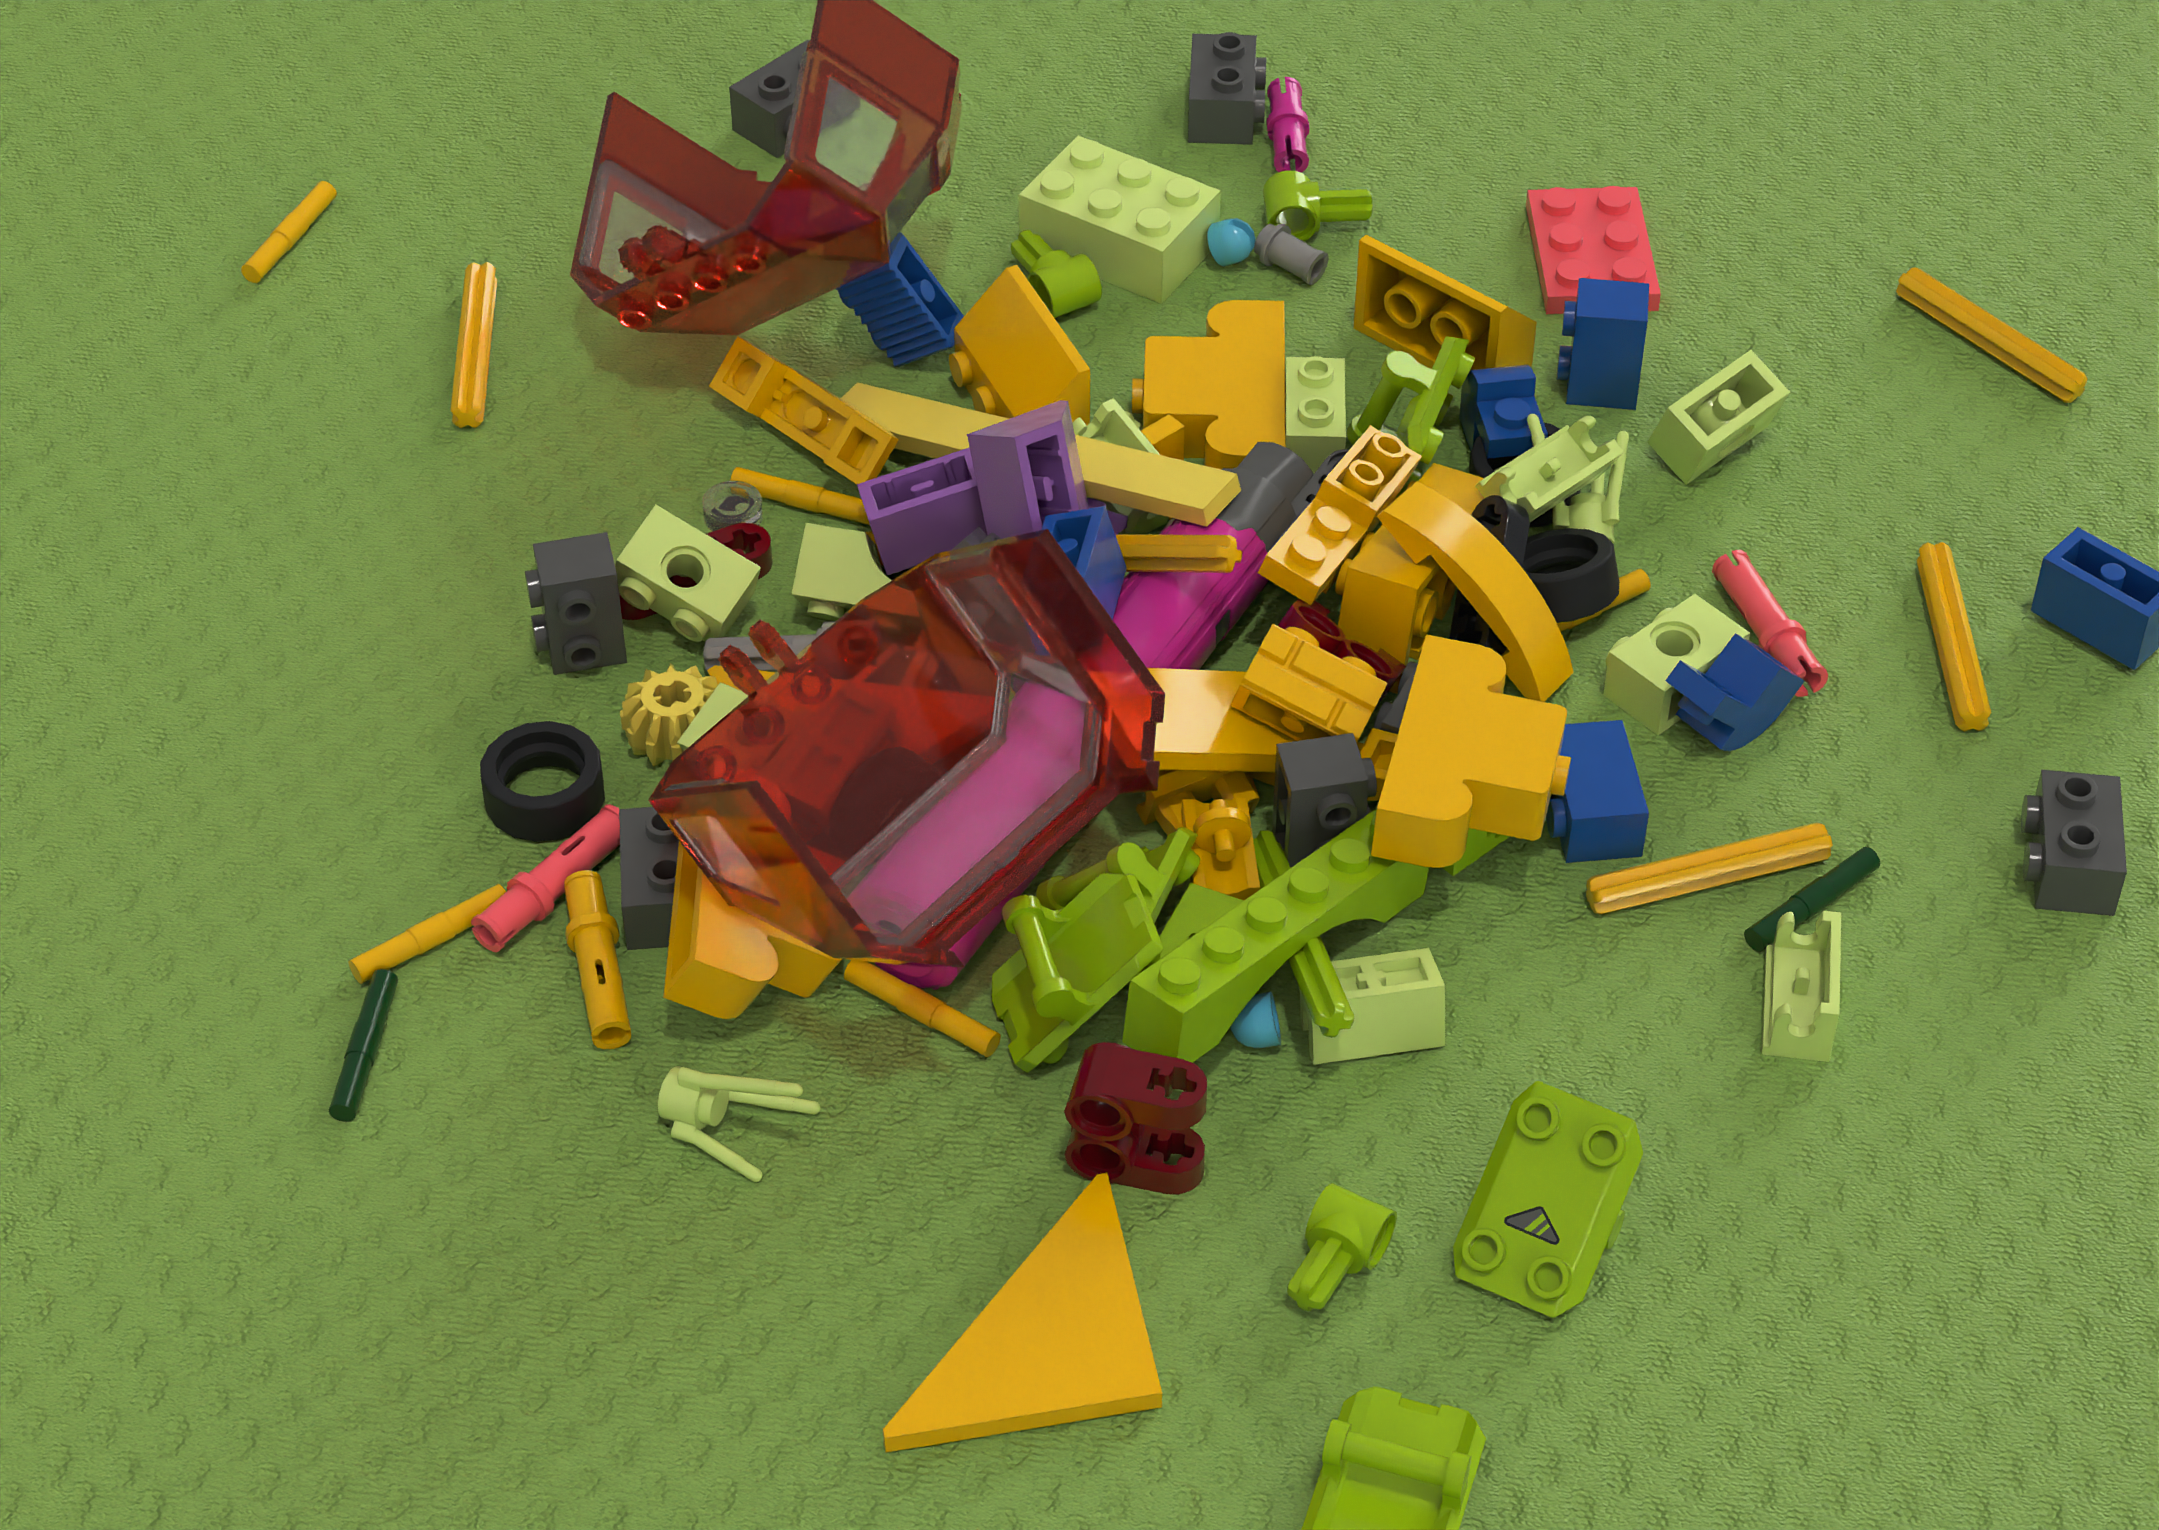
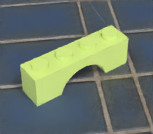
M805 523L792 595L803 606L808 607L807 614L809 616L829 621H843L844 613L867 616V620H875L877 628L890 631H902L903 623L924 626L915 589L899 585L886 576L880 564L876 544L865 532ZM1015 556L1016 561L1013 565L1026 579L1032 559Z

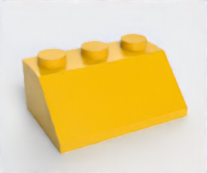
M1368 235L1359 240L1353 329L1395 351H1403L1410 354L1418 363L1430 369L1433 368L1446 336L1469 340L1465 352L1475 357L1470 370L1517 365L1532 366L1536 321Z
M1018 265L1007 267L954 328L955 353L949 355V367L958 387H966L972 396L975 411L1010 419L1059 400H1066L1069 403L1072 423L1080 417L1088 425L1090 423L1089 366Z

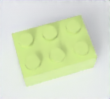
M1078 135L1019 194V233L1023 230H1030L1033 234H1038L1053 251L1063 250L1071 257L1081 253L1085 254L1094 264L1100 280L1163 304L1210 253L1207 234L1209 226L1220 221L1221 190Z

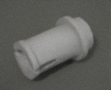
M1273 224L1266 225L1259 233L1254 245V252L1260 256L1262 264L1265 266L1275 264L1298 276L1309 285L1315 284L1321 278L1329 260L1327 253L1317 250L1291 235V229L1285 224L1277 226Z

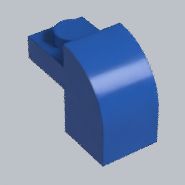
M1529 365L1469 371L1462 385L1459 420L1470 453L1476 438L1479 436L1481 437L1487 458L1517 456L1531 449L1534 446L1527 417L1532 413L1539 417L1545 438H1548L1546 427L1534 397L1536 376Z
M1736 633L1706 673L1680 660L1665 680L1684 695L1678 702L1680 709L1676 715L1724 751L1739 749L1760 736L1778 718L1805 682L1761 647Z

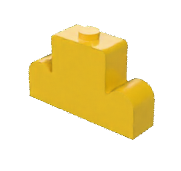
M1223 301L1214 305L1208 312L1206 337H1148L1145 340L1144 379H1132V413L1143 414V429L1170 414L1185 426L1184 458H1204V466L1220 470L1223 468H1237L1257 442H1274L1286 447L1284 301Z
M1426 634L1377 806L1371 856L1423 867L1442 868L1453 865L1462 858L1466 850L1469 828L1525 840H1538L1542 835L1551 794L1564 796L1569 775L1571 757L1560 755L1567 718L1566 708L1557 704L1503 694L1506 663L1502 656L1493 649L1478 644Z
M714 759L683 797L663 998L713 1017L732 1019L740 1016L767 984L801 997H810L844 957V947L852 928L851 918L846 916L849 868L840 859L779 836L778 834L788 823L790 817L789 804L784 795L766 780Z

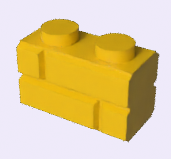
M1272 624L1242 679L1230 706L1297 741L1353 733L1357 743L1387 686V682L1377 678L1375 670L1365 661L1355 657H1344L1341 659L1319 648L1316 638L1307 631L1296 627L1283 629Z

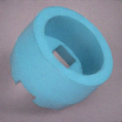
M1238 218L1212 223L1207 234L1208 245L1213 258L1219 265L1224 267L1246 259L1253 250L1256 241L1254 230L1248 223Z
M1272 992L1255 994L1230 1026L1235 1038L1245 1046L1266 1048L1281 1045L1279 1019Z

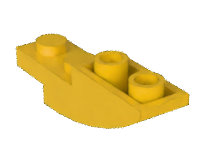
M1370 425L1323 480L1312 502L1267 553L1258 574L1311 606L1321 592L1326 594L1336 582L1344 561L1347 558L1353 559L1367 533L1373 532L1380 522L1377 515L1395 500L1422 456L1406 447L1396 436L1383 433Z

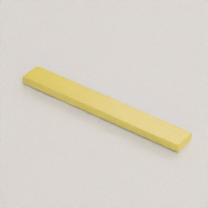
M859 382L840 398L898 438L895 449L935 459L969 448L967 434L1008 419ZM1075 435L1087 497L1207 527L1241 491L1237 473Z

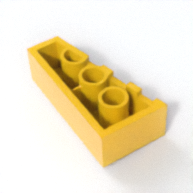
M1433 463L1419 479V482L1449 498L1470 515H1472L1475 507L1484 499L1475 487L1484 478ZM1412 480V481L1408 484L1407 488H1408L1409 486H1411L1413 483H1415L1416 481ZM1381 524L1376 533H1367L1357 556L1353 560L1347 558L1341 566L1335 588L1336 594L1342 595L1338 627L1343 631L1346 639L1358 641L1375 652L1382 648L1406 666L1409 657L1419 660L1425 636L1430 630L1434 618L1440 620L1444 618L1451 606V600L1457 586L1431 555L1415 564L1387 528ZM1402 673L1389 692L1398 694Z

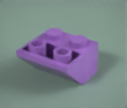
M1059 400L967 434L987 535L990 533L998 535L1010 547L1015 556L1033 558L1047 515L1089 509L1068 401Z
M970 447L857 484L887 575L905 569L916 568L924 563L944 557L978 527L987 535Z

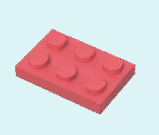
M1607 186L1604 188L1574 189L1555 187L1527 190L1526 211L1546 314H1563L1565 301H1576L1579 278L1649 283L1648 311H1659L1661 292L1637 187Z

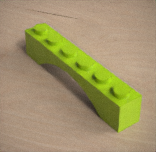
M1376 808L1132 978L1129 985L1122 1042L1135 1050L1184 1059L1192 1063L1219 1044L1234 1020L1261 986L1289 958L1307 944V941L1322 935L1333 927L1352 920L1374 919L1383 923L1387 922L1424 895L1429 867L1371 856Z

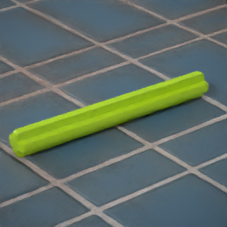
M1266 830L1259 831L1258 836L1253 838L1260 889L1291 868L1281 844L1276 842L1273 832ZM1321 937L1312 938L1288 961L1314 1024L1320 1027L1322 1035L1330 1038L1337 1037L1340 1030L1351 1028L1354 1023V1014Z

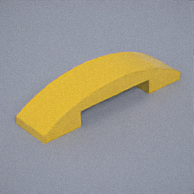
M739 336L735 339L709 385L710 388L734 404L763 419L823 459V463L855 484L877 478L899 440L850 404Z
M1419 481L1409 486L1377 515L1378 519L1415 564H1418L1429 555L1434 558L1507 647V650L1501 655L1506 663V675L1525 698L1545 702L1574 673L1563 635L1544 598L1509 551L1473 516L1449 498Z

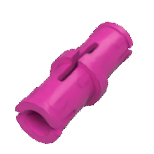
M1285 77L1286 92L1281 93L1280 79L1277 78L1267 88L1271 113L1266 120L1268 136L1273 141L1274 167L1278 172L1291 170L1290 159H1295L1296 171L1302 173L1309 165L1305 138L1309 134L1310 129L1308 116L1302 110V86L1295 78Z

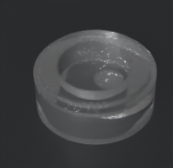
M741 481L721 482L708 489L703 496V520L710 531L737 523L760 525L763 519L761 494L754 486Z

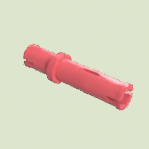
M1743 550L1732 551V556L1738 564L1736 566L1733 565L1727 554L1720 556L1713 565L1712 573L1716 580L1721 583L1758 638L1759 647L1805 680L1813 693L1823 688L1828 680V673L1808 647L1806 631L1799 622L1789 619L1752 565L1747 553ZM1803 684L1795 696H1808V691Z
M611 804L605 805L596 816L569 839L565 840L529 873L519 872L507 882V892L471 920V924L474 926L472 928L473 934L479 943L492 952H499L509 940L531 921H542L554 911V901L565 893L564 881L566 877L578 871H591L620 845L619 808Z

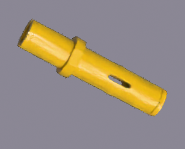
M590 870L578 871L566 877L564 881L570 920L565 931L566 941L570 950L576 953L581 989L592 1041L597 1048L615 1049L627 1044L631 1039L623 980L615 948L620 935L618 924L615 918L608 912L601 876L597 872Z

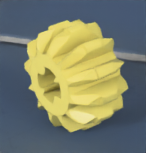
M670 663L666 672L658 674L646 669L642 682L628 683L625 701L622 702L623 710L620 711L622 729L625 730L628 744L632 747L633 754H647L653 767L666 759L672 760L679 769L683 759L689 757L677 742L718 686L716 677H702L696 665L684 672L676 671Z

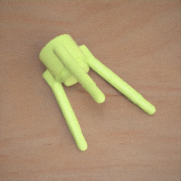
M1533 413L1528 415L1527 423L1532 436L1533 446L1546 438L1542 431L1539 417ZM1620 431L1617 434L1616 442L1624 453L1611 465L1606 496L1604 495V472L1599 478L1591 482V492L1573 496L1570 506H1566L1563 500L1552 508L1553 529H1589L1604 534L1614 544V524L1619 523V498L1629 434L1626 431Z
M675 1066L668 1072L662 1083L658 1098V1113L660 1117L674 1121L671 1130L672 1138L694 1144L753 1182H759L762 1179L761 1170L702 1132L701 1129L707 1125L715 1127L722 1121L727 1110L728 1101L812 1115L818 1114L821 1107L816 1101L796 1098L803 1093L802 1086L797 1083L703 1073L680 1066Z

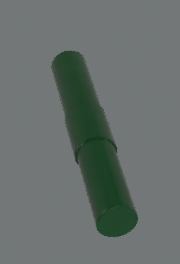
M1863 847L1829 872L1816 878L1793 894L1789 900L1745 930L1744 937L1748 945L1753 950L1760 952L1767 945L1774 943L1777 923L1780 917L1787 912H1793L1795 928L1803 921H1807L1834 902L1837 897L1880 867V859L1877 853L1869 847Z
M378 969L372 974L358 1020L354 1025L343 1067L329 1107V1114L336 1120L349 1122L355 1119L370 1069L378 1052L384 1032L383 1028L398 984V977L392 971Z

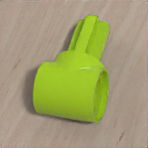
M1287 170L1278 172L1266 181L1263 188L1267 225L1273 224L1277 226L1285 224L1291 229V235L1304 242L1311 238L1315 232H1319L1320 222L1366 221L1372 216L1373 201L1369 190L1319 191L1317 181L1311 182L1306 175L1298 171Z
M1030 230L1021 231L1018 239L1011 243L1012 255L1029 272L1028 281L1054 318L1098 302L1101 299L1102 286L1098 272L1092 261L1085 254L1081 253L1071 257L1066 251H1053L1038 234H1033Z
M1334 1183L1328 1184L1318 1197L1310 1214L1305 1232V1239L1310 1251L1288 1283V1296L1297 1301L1298 1307L1302 1310L1309 1312L1313 1308H1324L1345 1274L1358 1273L1363 1267L1372 1270L1377 1266L1392 1239L1397 1222V1212Z

